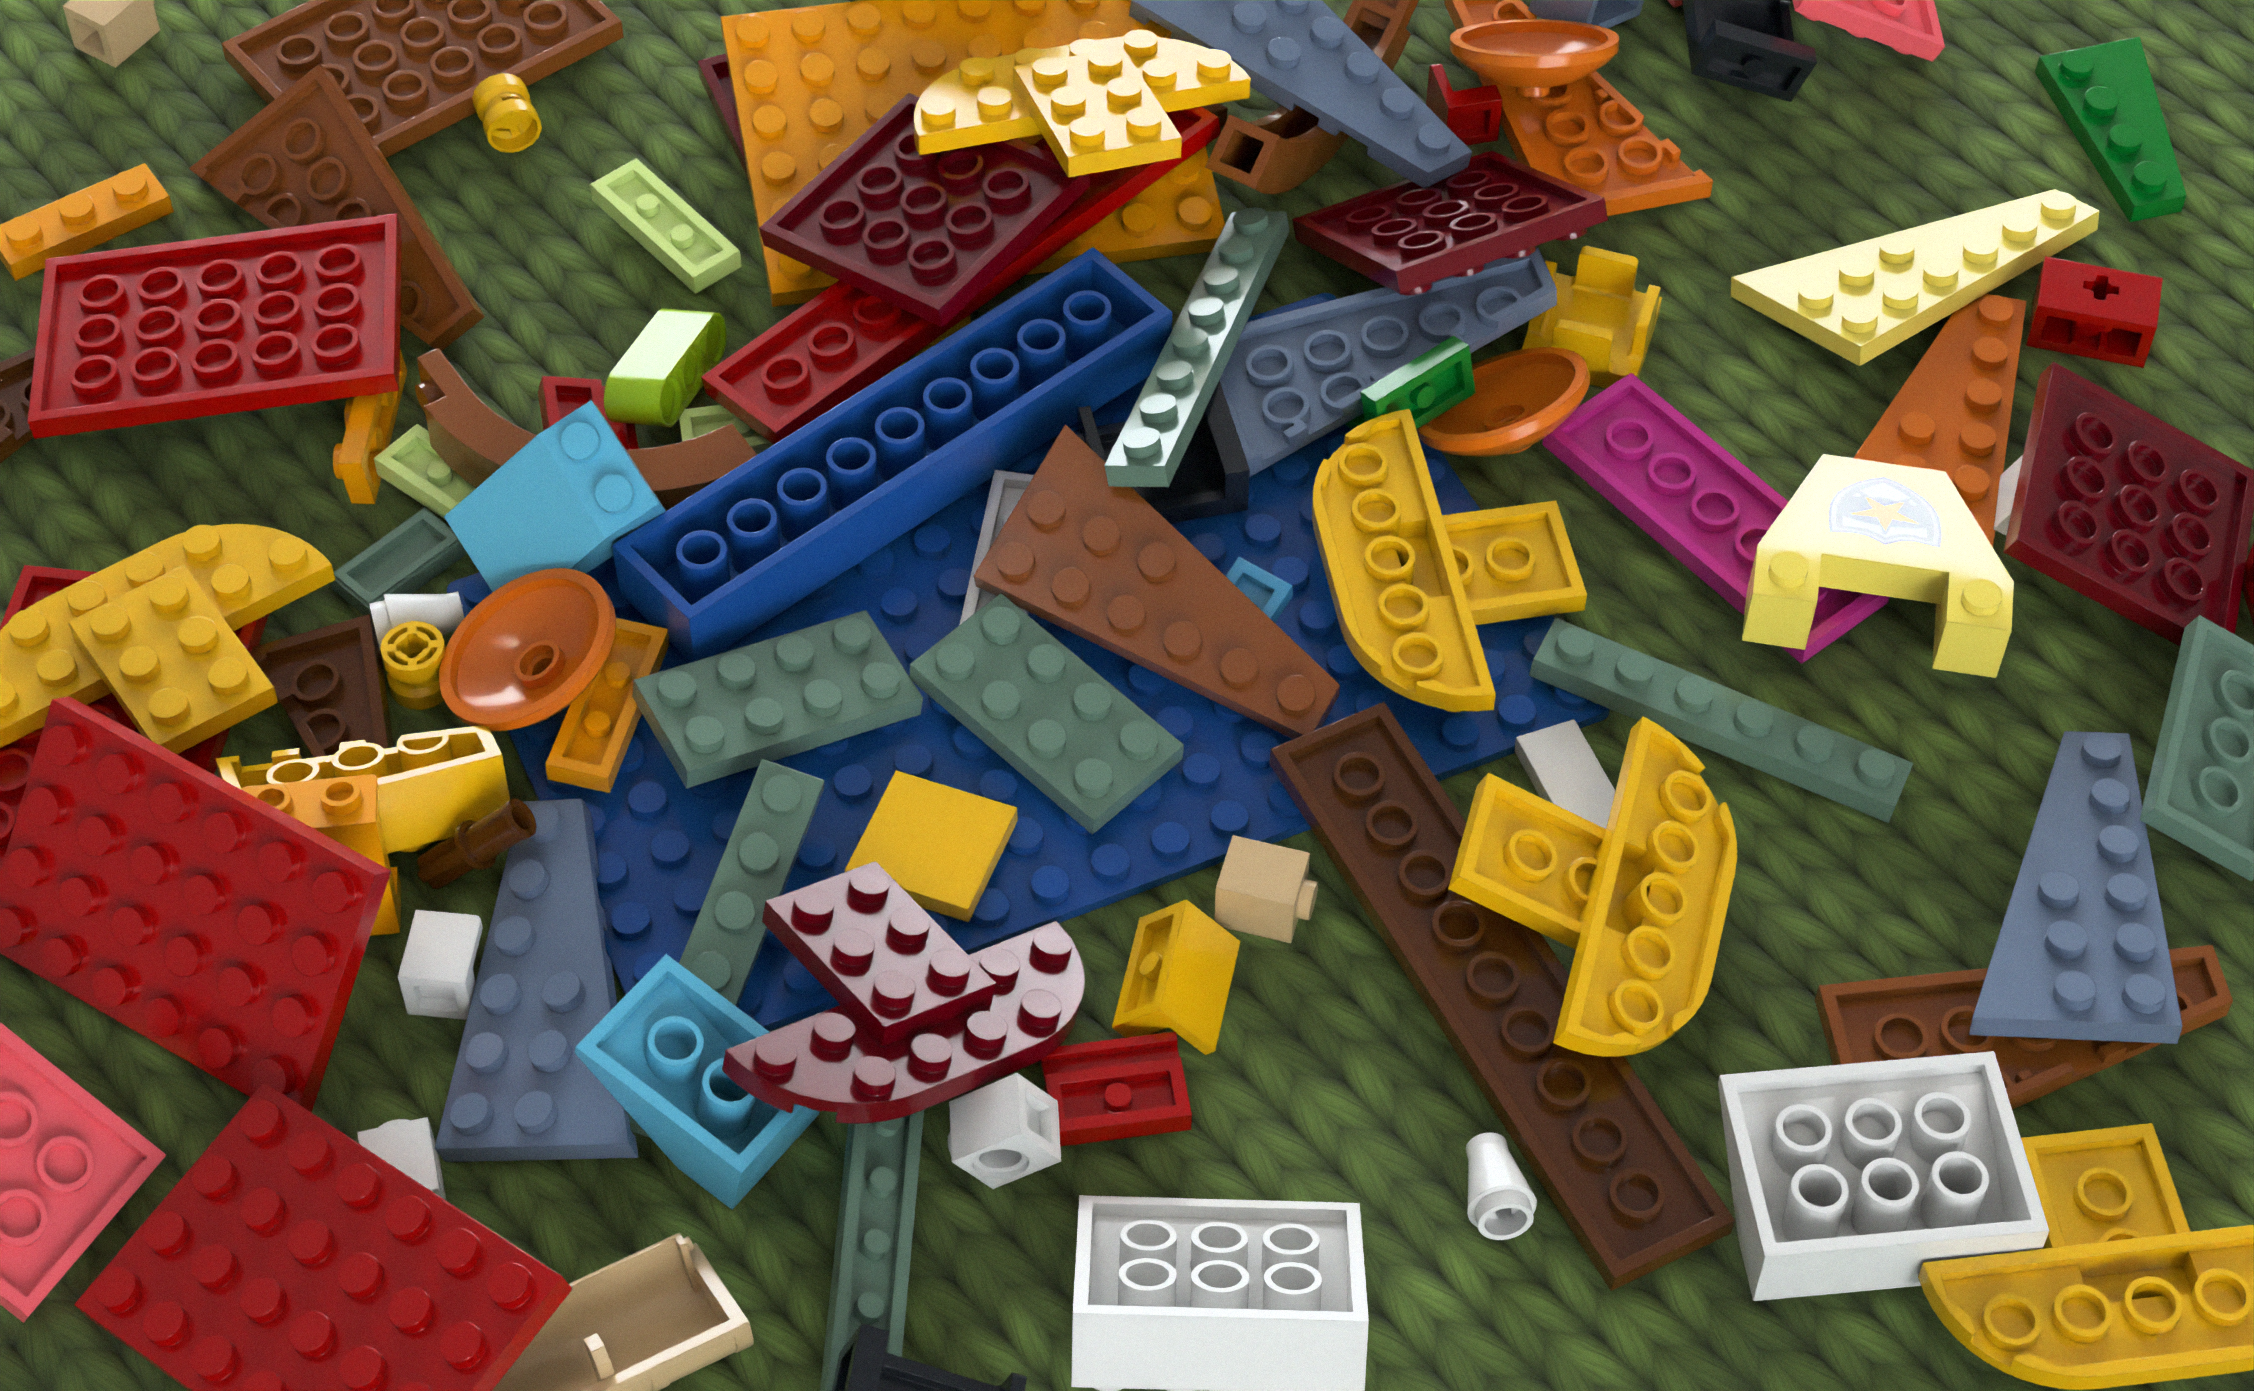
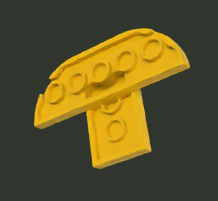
M1133 30L1126 33L1124 37L1101 40L1080 39L1072 42L1070 45L1047 49L1026 48L1018 51L1016 54L989 59L972 57L963 60L959 68L948 72L934 81L920 96L914 110L915 146L919 155L1042 134L1068 178L1181 158L1182 137L1166 112L1250 98L1251 78L1239 65L1231 60V56L1225 51L1208 49L1181 40L1157 37L1153 32L1147 30Z
M1410 409L1384 414L1355 427L1345 434L1344 444L1328 460L1323 459L1319 466L1313 488L1312 523L1340 629L1346 644L1360 665L1371 676L1392 691L1410 700L1441 708L1448 712L1494 710L1496 693L1475 625L1585 611L1587 593L1557 501L1442 515Z
M250 524L197 525L186 532L174 535L127 557L16 613L0 630V748L44 727L52 699L69 696L88 705L112 693L142 736L175 754H179L278 703L274 686L233 631L335 581L332 564L311 544L281 530Z
M1644 716L1630 730L1606 829L1493 774L1487 773L1476 787L1448 887L1449 890L1576 950L1553 1043L1569 1050L1601 1057L1634 1055L1657 1047L1671 1038L1698 1011L1708 993L1713 977L1737 864V840L1732 816L1727 803L1723 802L1718 805L1711 790L1701 777L1700 773L1706 767L1673 734Z
M2153 1123L2021 1138L2049 1228L2043 1249L1924 1262L1918 1275L1923 1292L1933 1311L1960 1343L1983 1361L2002 1372L2041 1386L2069 1390H2091L2254 1370V1225L2190 1231Z

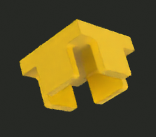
M1583 246L1578 258L1576 276L1556 273L1557 263L1546 260L1545 264L1557 288V305L1529 320L1528 331L1522 349L1557 347L1576 352L1585 360L1590 374V385L1607 389L1630 373L1639 378L1660 313L1662 297L1659 296L1661 287L1649 284L1646 293L1635 290L1639 261L1634 256Z

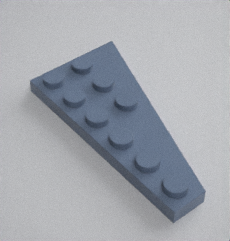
M1536 248L1533 254L1516 259L1500 258L1484 264V270L1475 275L1467 277L1449 276L1432 282V288L1421 294L1405 296L1398 294L1388 287H1382L1247 322L1219 381L1250 469L1249 477L1363 414L1360 394L1362 390L1450 337L1455 336L1467 343L1470 353L1556 306L1557 288L1539 248Z
M2064 731L1973 1014L1969 1035L2178 1044L2183 1025L2146 823L2140 821L2143 806L2130 735L2128 733Z

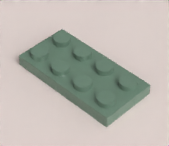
M1002 593L910 664V678L918 687L1092 835L1183 759L1184 744Z
M866 610L634 679L632 695L686 789L759 766L761 759L772 762L921 715L923 702L922 695Z
M2199 615L2184 628L2140 821L2245 879L2253 881L2254 645Z

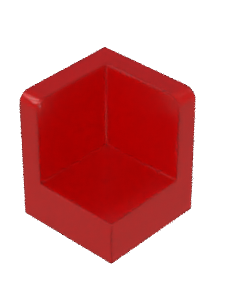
M1442 64L1430 65L1426 105L1466 146L1498 141L1503 99L1497 85L1453 91Z

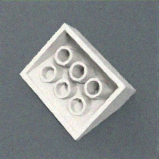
M1994 1051L1719 1076L1718 1087L1738 1241L1753 1301L1921 1286L1918 1275L1924 1262L2043 1249L2049 1228Z
M1079 1195L1073 1299L1071 1387H1088L1099 1391H1119L1122 1389H1160L1167 1391H1365L1369 1318L1360 1203Z

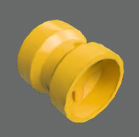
M501 73L486 78L475 88L472 96L473 106L477 116L483 122L486 138L494 149L500 152L514 153L533 145L539 138L542 130L541 120L536 109L531 104L530 94L525 83L519 77L513 74Z
M410 621L399 624L388 631L382 639L380 647L384 667L388 672L387 679L392 698L399 705L408 709L423 710L434 707L444 701L439 686V669L446 647L442 633L429 623Z

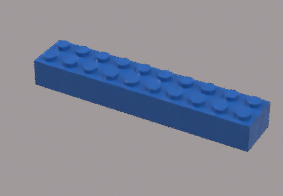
M1092 247L612 544L620 594L652 626L668 629L669 642L690 663L718 654L993 477L995 470H1004L1054 438L1061 432L1065 424L1071 427L1077 423V407L1090 405L1092 412L1147 378L1172 331V311Z

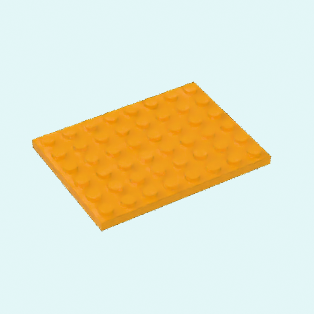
M862 0L721 16L722 38L772 307L807 303L839 280L764 246L759 227L905 95L911 93L920 97L934 81L948 72L959 68L963 60L972 57L989 59L1016 54L1018 51L1026 48L1047 49L1070 45L1072 42L1080 39L1101 40L1124 37L1126 33L1133 30H1147L1153 32L1157 37L1169 39L1172 32L1152 20L1144 25L1130 17L1131 0ZM1040 134L1018 139L1033 145L1044 136ZM1206 146L1026 275L1054 272L1092 247L1113 264L1212 252L1225 226V221L1212 171L1205 168L1209 159Z

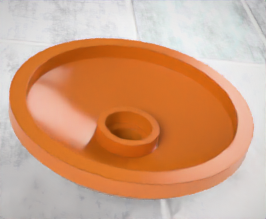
M1549 19L1502 20L1474 24L1454 31L1450 35L1449 49L1460 63L1485 79L1499 84L1516 87V94L1521 96L1540 97L1549 95L1550 87L1579 81L1606 65L1619 51V36L1616 32L1605 27L1575 21Z
M1557 347L1521 349L1477 362L1472 365L1476 393L1416 430L1424 444L1451 455L1492 457L1522 452L1552 433L1580 405L1590 385V374L1586 362L1576 352Z
M566 568L545 569L526 574L508 582L489 594L462 620L445 648L444 657L441 660L439 669V686L446 705L463 723L469 726L489 727L490 731H507L528 727L562 711L590 686L607 659L616 629L615 609L609 595L591 576L581 571Z

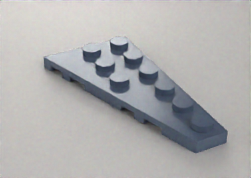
M1131 0L1129 16L1144 25L1150 20L1172 32L1170 39L1190 42L1208 49L1227 52L1231 56V60L1239 65L1251 78V88L1291 111L1298 105L1319 118L1318 127L1333 136L1342 131L1367 146V155L1424 189L1467 168L1469 165L1472 151L1322 0Z
M582 799L524 801L523 803L529 807L536 820V833L509 848L434 1149L445 1162L639 1158L636 1137L630 1128L629 1113L575 1054V1047L617 1005L612 962L606 953L604 931H607L605 910L599 901L596 880L600 874L591 812Z

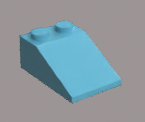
M590 400L534 437L449 511L444 518L491 591L494 592L514 579L545 569L566 568L586 574L614 556L612 544L663 514L666 510L605 417L593 401Z
M667 954L575 1047L577 1057L672 1163L731 1210L736 1207L820 1113V1111L794 1104L792 1113L778 1109L746 1092L722 1071L726 1049L770 1032Z

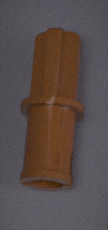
M514 798L504 803L498 810L476 822L472 820L463 821L455 828L453 836L419 856L417 860L420 869L417 873L422 883L428 882L433 889H441L474 869L486 870L492 867L496 862L497 855L536 833V820L532 811L521 800Z

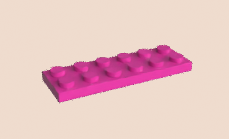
M1630 373L1577 407L1561 425L1543 439L1542 445L1744 615L1746 593L1757 545L1789 501L1634 374ZM1819 587L1817 605L1805 650L1788 647L1782 648L1802 664L1889 603L1890 597Z

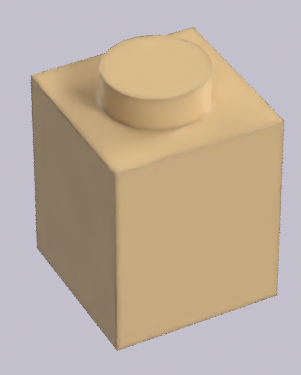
M69 0L63 5L74 47L115 68L160 31L154 9V0Z
M1233 835L1216 885L1214 921L1223 928L1291 943L1298 919L1308 921L1311 919L1317 897L1318 882L1308 880L1310 853Z

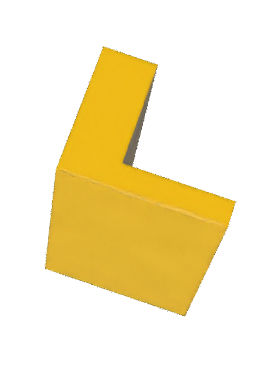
M1187 899L1140 917L1112 1028L1125 1038L1149 1035L1170 1028L1204 1055L1215 1052L1241 941Z

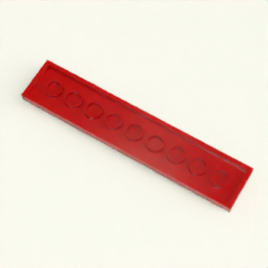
M1203 107L1166 112L1182 137L1181 158L1089 174L1091 186L944 327L938 326L839 280L701 376L705 393L773 445L882 378L1219 137L1221 134L1219 117ZM1044 137L1033 144L1053 153Z

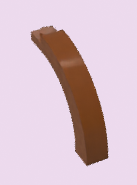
M1353 0L1343 22L1393 71L1411 35L1406 27L1419 0ZM1281 105L1269 115L1250 122L1229 114L1205 168L1261 193L1279 194L1301 185L1328 163L1349 138V135L1340 131L1336 136H1333L1317 126L1318 117L1298 105L1292 111Z
M439 348L417 357L421 383L415 385V392L426 415L431 447L451 469L477 488L537 435L512 424L484 404L467 386ZM732 423L683 442L654 448L626 450L666 511L757 455Z

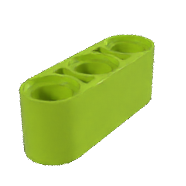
M661 308L607 378L604 390V408L607 418L611 422L672 427L702 388L701 376L717 366L724 355L727 333L723 316L715 312Z

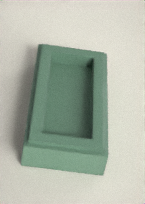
M424 507L334 571L336 580L331 582V586L337 594L362 615L370 614L372 617L369 603L385 600L384 594L414 593L468 553L453 530Z

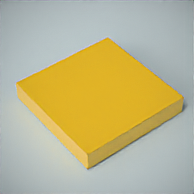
M896 770L844 872L876 861L921 908L969 922L1018 822L1017 807Z

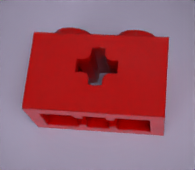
M2045 256L2033 296L2026 346L2144 368L2157 329L2163 278Z

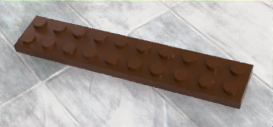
M1385 702L1272 748L1270 750V766L1609 1289L1612 1291L1731 1234L1735 1219L1624 1056L1601 1057L1583 1054L1553 1043L1569 974L1542 934L1448 889L1466 822Z

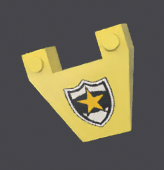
M1823 454L1757 545L1746 593L1742 641L1805 650L1817 605L1819 587L1936 604L1932 669L1996 678L2012 631L2014 581L1945 471Z

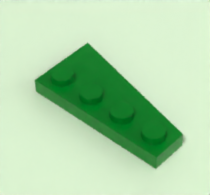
M2140 36L2039 56L2035 70L2036 76L2128 221L2134 222L2182 212L2187 195Z

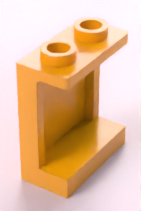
M369 774L246 786L241 789L391 870L370 936L400 933L401 881L398 867H390L379 817V785L375 775Z

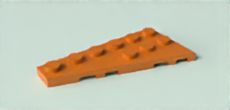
M1444 0L1445 7L1456 30L1474 24L1493 21L1537 19V15L1528 11L1529 7L1521 0ZM1597 71L1592 72L1579 81L1550 87V94L1540 97L1516 94V87L1495 83L1477 74L1483 86L1496 84L1503 99L1500 124L1518 162L1604 197L1607 216L1711 196L1713 180L1701 169L1693 172L1680 159L1681 150L1668 138L1660 141L1643 125L1644 115Z
M1985 294L1952 313L1862 444L1854 459L1945 471L1993 547L2000 475L2004 471L2027 301Z

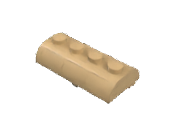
M677 1233L569 1283L573 1290L492 1391H658L669 1386L670 1383L732 1353H738L753 1346L754 1338L748 1319L697 1243L693 1244L689 1236L683 1238L680 1233Z

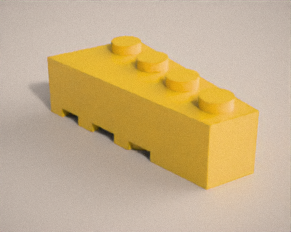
M481 725L401 735L397 741V747L386 749L374 743H366V740L342 742L339 745V750L334 755L301 759L299 748L272 751V763L242 766L239 755L215 758L219 777L240 789L246 786L369 774L375 775L379 785V817L388 854L397 851L415 852L426 848L432 842L448 839L455 834V828L463 821L472 820L476 822L510 801L502 753L489 727Z

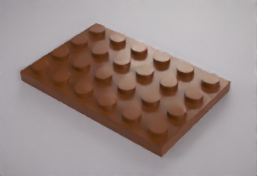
M310 0L221 44L225 60L267 104H270L318 64H321L332 73L386 159L476 113L472 96L475 88L486 78L501 73L513 74L519 77L527 87L624 38L622 21L600 0Z

